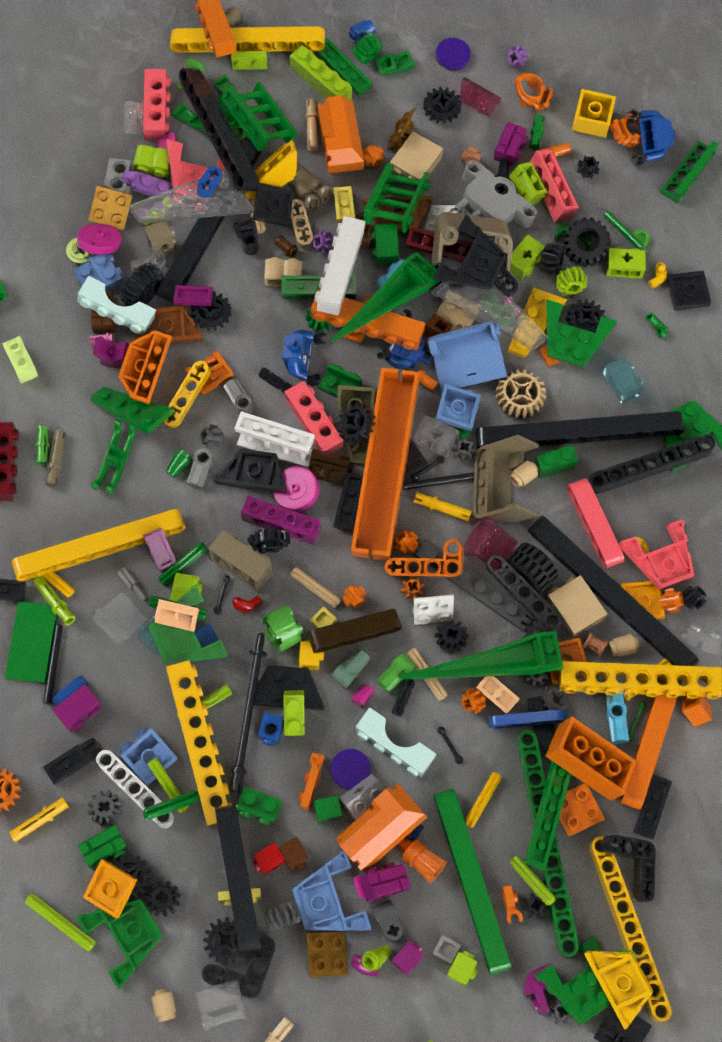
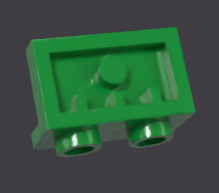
M328 364L327 371L318 389L337 398L338 385L362 387V378L354 372L349 373L343 370L339 365Z
M244 787L238 804H236L238 816L249 819L250 816L257 818L258 823L269 826L270 823L275 824L283 800Z

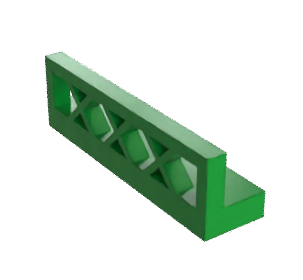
M698 140L663 186L660 193L678 204L713 158L719 144L712 141L707 146ZM698 147L705 151L702 156H697L696 150ZM695 161L694 167L688 169L687 162ZM685 173V179L678 181L677 175ZM671 186H676L677 189L675 193L672 194L671 192L667 191V188Z
M282 275V299H315L318 289L321 290L319 288L321 277L325 278V275ZM351 275L345 298L356 299V275Z

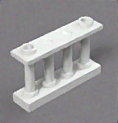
M241 411L234 428L235 432L241 433L237 446L248 450L277 453L279 460L309 468L312 453L311 447L315 439L314 434Z

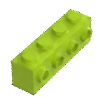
M301 45L290 55V68L325 99L340 95L345 96L348 101L349 98L352 99L351 85L347 81L342 80L336 71L327 67L323 60H319L310 49Z

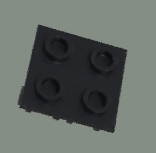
M612 1007L595 1034L594 1039L598 1042H643L652 1025L636 1015L629 1027L624 1030Z

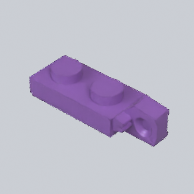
M126 170L122 175L121 181L131 184L130 187L134 188L133 191L160 200H164L165 197L170 199L172 183L137 171L130 172Z

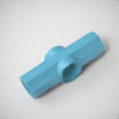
M617 693L616 695L605 694L606 718L609 724L611 743L623 744L629 742L626 720L627 708L624 704L623 693ZM612 709H618L621 716H615L612 713Z

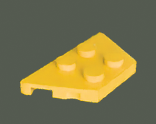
M585 952L584 955L624 1030L627 1029L654 992L632 952Z

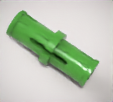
M48 426L37 427V442H35L36 464L40 466L48 464V449H50Z

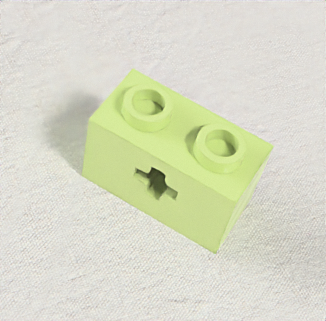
M20 336L2 343L21 384L38 377L35 366Z

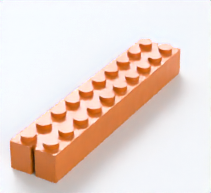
M381 367L374 415L376 417L372 420L376 424L371 426L373 432H370L351 546L352 557L370 559V555H372L373 560L387 561L392 557L420 383L419 372L402 370V380H399L398 369Z

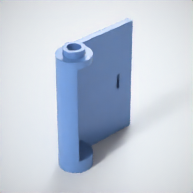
M493 320L428 337V345L434 358L441 391L445 384H453L458 388H464L507 377L498 337L501 334L498 323L495 324Z

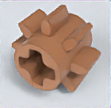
M469 146L468 150L464 149L461 163H465V166L467 162L472 160L480 163L481 152H477L478 147Z

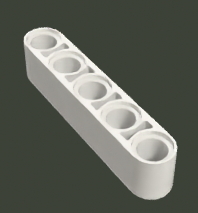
M103 750L98 753L96 762L101 770L143 811L146 808L144 807L145 801L148 799H154L155 804L162 802L111 751ZM111 757L112 761L109 765H102L103 758ZM119 771H125L126 776L123 779H116V774ZM133 785L140 786V791L136 794L130 793V788ZM172 812L168 813L169 819L164 823L159 821V817L152 820L160 828L166 829L174 823V816Z

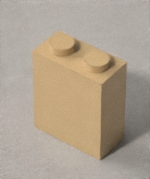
M413 131L390 161V164L394 165L393 172L396 175L421 180L424 172H428L429 177L442 159L443 148Z
M581 575L577 578L574 576L564 582L565 585L560 588L558 586L554 587L548 592L549 595L546 598V601L561 616L562 625L571 639L603 621L607 616V612Z

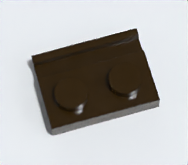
M313 449L308 469L318 480L344 485L350 458Z

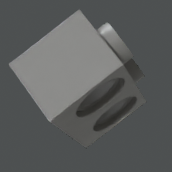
M109 158L104 185L108 186L109 189L131 194V184L121 181L122 175L126 170L130 172L135 171L131 166V161Z

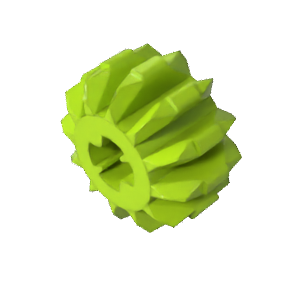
M573 266L565 271L561 270L560 274L556 276L557 289H559L563 296L568 295L570 297L572 294L576 295L578 292H583V289L587 287V276L581 267L576 268Z

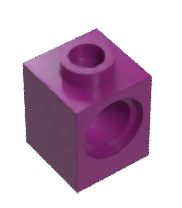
M408 941L391 962L407 977L423 959L424 955L422 952L424 950L416 942L412 944Z

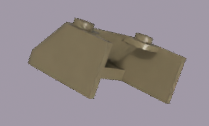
M443 212L436 218L431 265L434 267L441 263L443 245L450 246L455 244L459 234H462L457 230L465 214ZM468 215L471 221L476 226H479L488 238H494V242L508 255L503 266L510 272L513 241L508 224L501 219Z
M516 435L481 446L476 451L473 491V515L475 518L483 521L515 523L537 517L536 512L516 503L511 504L512 482L509 476L512 474L513 469H516L523 463L524 452L538 448L539 444Z

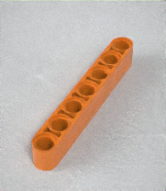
M659 680V684L666 685L664 680ZM658 695L653 698L634 756L637 763L625 794L621 797V804L641 810L677 697L669 698L666 695Z

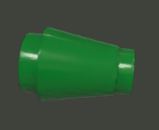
M179 449L178 452L175 451L165 472L175 478L191 463L192 457L182 449Z

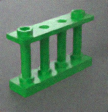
M257 82L252 92L241 94L238 93L233 85L227 86L221 100L258 151H264L268 142L273 139L283 138L285 143H289L291 140L294 141L298 132L261 82ZM254 99L258 105L249 107L245 100ZM264 112L267 119L258 120L254 113ZM273 125L277 131L267 133L263 126Z
M387 163L364 208V221H366L365 224L371 225L374 218L380 217L402 222V232L406 233L408 227H411L413 224L414 214L425 191L429 190L428 172H424L422 179L417 180L396 175L393 172L394 165ZM397 182L417 187L414 192L392 187L390 184ZM394 194L411 198L412 200L409 204L385 198V195ZM385 205L406 210L405 215L379 210V207Z

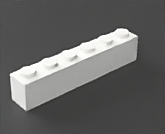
M344 216L342 223H338L336 232L338 237L334 236L332 243L334 249H330L328 261L330 262L329 264L326 263L323 274H325V278L321 277L319 283L321 290L317 291L314 302H317V311L339 316L364 235L366 221Z

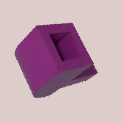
M102 336L96 337L93 355L98 357L100 364L104 366L121 368L129 344L127 342L113 344Z
M551 963L531 971L523 983V995L525 997L532 994L531 1004L534 1011L539 1012V1015L549 1012L550 1009L543 993L547 986L542 981L539 982L534 975L551 965Z

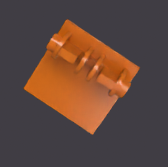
M584 783L566 791L559 820L568 837L605 820L588 785Z

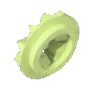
M77 238L72 239L66 247L68 258L74 264L80 263L82 265L85 262H89L88 258L94 254L84 251L85 255L78 253Z

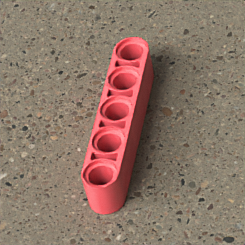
M584 478L568 484V493L602 566L606 569L624 562L622 550L588 479Z

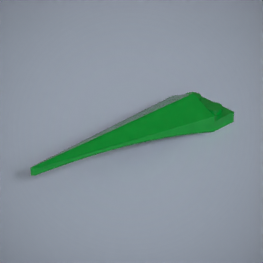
M418 252L409 256L369 301L333 337L332 342L429 291L432 286L439 282L433 280L437 269Z
M556 631L535 633L465 658L399 675V679L534 675L563 670V662Z

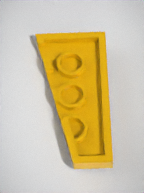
M533 287L508 348V353L526 358L538 342V339L547 330V299L561 303L563 307L568 300Z

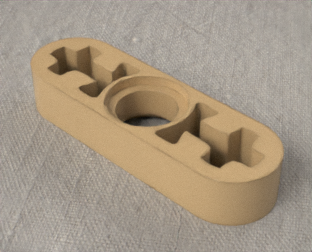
M293 199L290 220L297 245L302 249H308L313 245V234L306 209L301 200ZM294 206H297V208H299V215H296V210L294 209ZM304 221L306 225L304 227H297L296 222ZM302 233H305L306 239H308V242H304V240H302Z

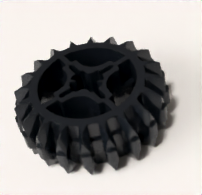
M144 263L138 269H135L121 290L120 298L124 305L127 307L132 306L139 301L146 305L149 304L157 295V290L164 279L163 272L151 263Z

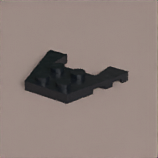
M465 214L457 231L473 239L474 242L459 271L440 263L433 280L490 290L508 255L492 239H489L482 232L483 230L471 221V218Z

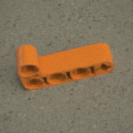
M450 539L444 544L443 559L390 558L385 563V571L393 576L458 577L463 572L464 547L460 541ZM452 543H456L459 547L455 554H451L449 551V546ZM413 562H417L419 565V569L415 573L410 571V565ZM433 562H436L439 567L436 573H431L429 570V566ZM396 563L397 565L404 566V569H395L394 572L391 569V565ZM451 563L458 565V571L454 574H451L448 569Z

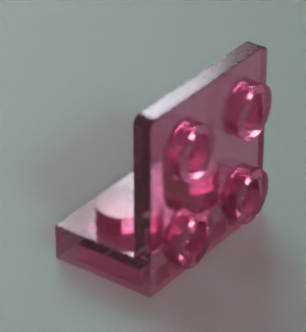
M466 77L462 79L460 100L464 104L477 109L478 112L490 116L500 103L501 97Z
M492 519L478 520L463 546L464 555L477 556L485 564L494 555H499L506 560L512 554L518 542ZM492 560L490 563L494 570H499L501 567L497 560Z

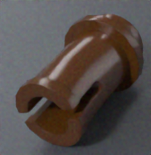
M280 235L278 237L280 241L276 239L275 245L282 249L287 257H294L298 252L297 245L291 244L284 236Z

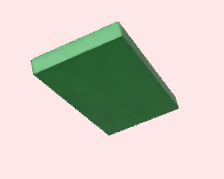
M18 601L5 672L6 680L46 684L57 614L53 613L50 604Z

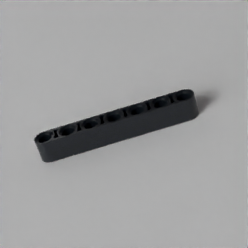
M702 435L596 471L591 474L589 483L594 493L600 494L706 458L713 452L715 439L710 435ZM701 444H708L710 448L705 449ZM683 450H690L692 454L686 455ZM665 456H672L674 460L668 461ZM647 462H654L656 466L650 467L647 465ZM635 468L638 470V472L631 473L629 469ZM617 474L620 476V479L615 480L611 475ZM599 480L602 482V485L596 486L593 484V481Z
M236 804L215 808L240 954L261 950Z

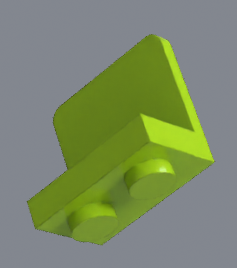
M237 51L231 54L232 70L268 69L267 51Z

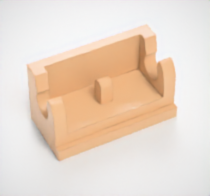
M159 599L155 623L194 632L200 610Z
M485 676L476 687L506 714L510 713L512 708L520 701L519 697L494 676Z

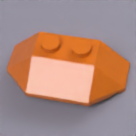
M154 330L129 344L118 379L131 399L146 404L150 403L172 336Z

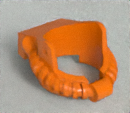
M525 72L517 75L514 83L516 84V93L520 97L519 104L523 107H533L535 110L543 111L545 108L547 109L550 104L549 100L553 97V89L549 87L547 90L543 80L533 73ZM523 80H528L527 85L536 91L537 97L525 93L521 84Z
M633 114L624 116L620 120H613L610 124V130L618 144L626 145L628 148H635L638 144H642L641 135L636 133L633 135L627 129V126L631 123L640 126L639 119L641 118L628 122L627 119L634 118Z

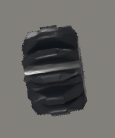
M548 243L544 247L540 259V269L542 272L551 275L559 273L565 255L563 246Z
M451 619L450 624H448L444 620L442 622L443 626H437L438 632L435 633V638L438 640L436 644H443L442 651L449 648V653H453L455 648L459 652L461 651V646H466L465 640L468 639L469 635L465 633L467 631L466 627L460 628L461 621L454 624V619ZM448 634L455 635V639L452 637L448 638Z
M160 880L158 881V888L154 884L150 885L154 890L153 893L146 891L145 894L151 898L146 899L145 904H152L148 910L152 912L156 909L155 916L158 917L162 910L163 916L167 917L168 909L174 914L175 909L172 906H180V903L174 899L180 898L181 894H173L178 888L177 886L170 888V881H167L165 887H163V882ZM161 894L168 897V900L165 899L166 903L164 904L158 901V897L161 898Z

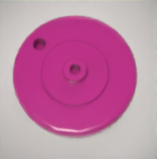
M90 224L78 231L77 244L88 253L106 255L119 250L122 244V235L112 226Z
M293 466L282 471L287 493L273 492L276 502L281 507L295 512H302L310 508L319 496L320 486L317 477L309 469L302 466Z

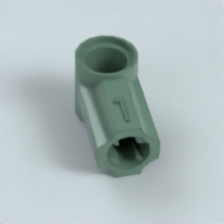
M357 648L344 664L341 663L336 668L331 677L344 688L349 689L371 658L363 650Z

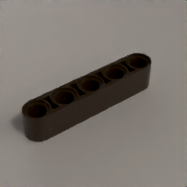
M389 609L309 631L307 637L313 653H321L392 634L403 627L396 609Z

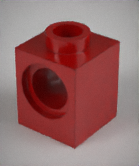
M275 842L254 854L255 861L252 862L258 873L262 871L264 876L286 863Z

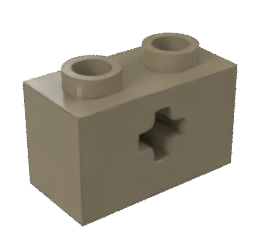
M166 220L144 227L148 246L154 260L175 253L174 246L177 245L174 238L175 233L172 226L167 225Z

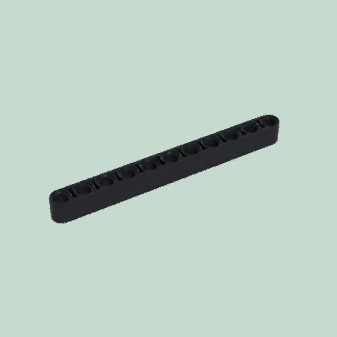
M245 137L240 145L250 164L254 167L262 151H258L251 140ZM227 171L224 172L220 184L209 198L157 290V297L174 304L175 285H187L237 197L239 191L235 188Z
M672 411L480 427L475 430L478 450L481 446L516 435L539 444V446L674 436L680 435L685 431L682 413Z
M541 515L527 529L531 536L576 577L581 575L591 591L664 659H667L671 665L696 666L699 659L688 647L546 517Z

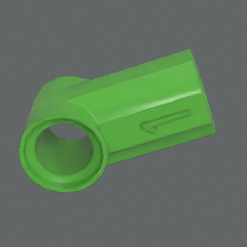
M401 653L377 679V682L389 693L403 680L399 679V675L415 671L417 666L404 653Z

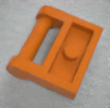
M217 350L203 360L208 365L214 362L218 364L210 368V376L200 393L204 396L235 377ZM192 367L185 368L186 374L189 373Z

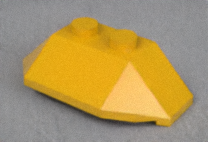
M291 140L289 143L281 146L255 170L259 183L282 188L287 182L293 180L297 169L295 143ZM241 191L244 199H255L256 191Z

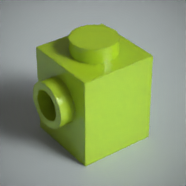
M463 951V953L458 952L446 977L465 987L469 979L474 980L479 969L475 967L477 961L474 960L475 956L467 951Z

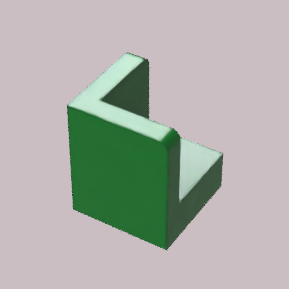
M338 796L314 801L318 824L342 819Z

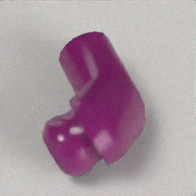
M353 955L351 962L353 969L361 974L377 977L378 970L368 971L362 964L363 956Z

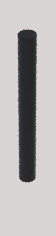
M474 472L405 482L403 487L404 490L474 480Z
M55 625L43 700L44 704L49 705L52 702L63 630L61 625Z

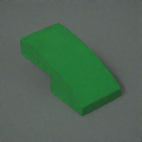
M409 50L395 56L389 53L375 59L381 75L396 74L415 68Z

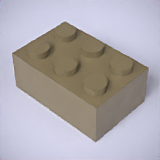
M222 530L208 548L210 559L213 563L258 593L272 575L270 559L262 553L260 555L256 553L254 548L248 543L243 544L238 541L237 536L231 532L226 533Z

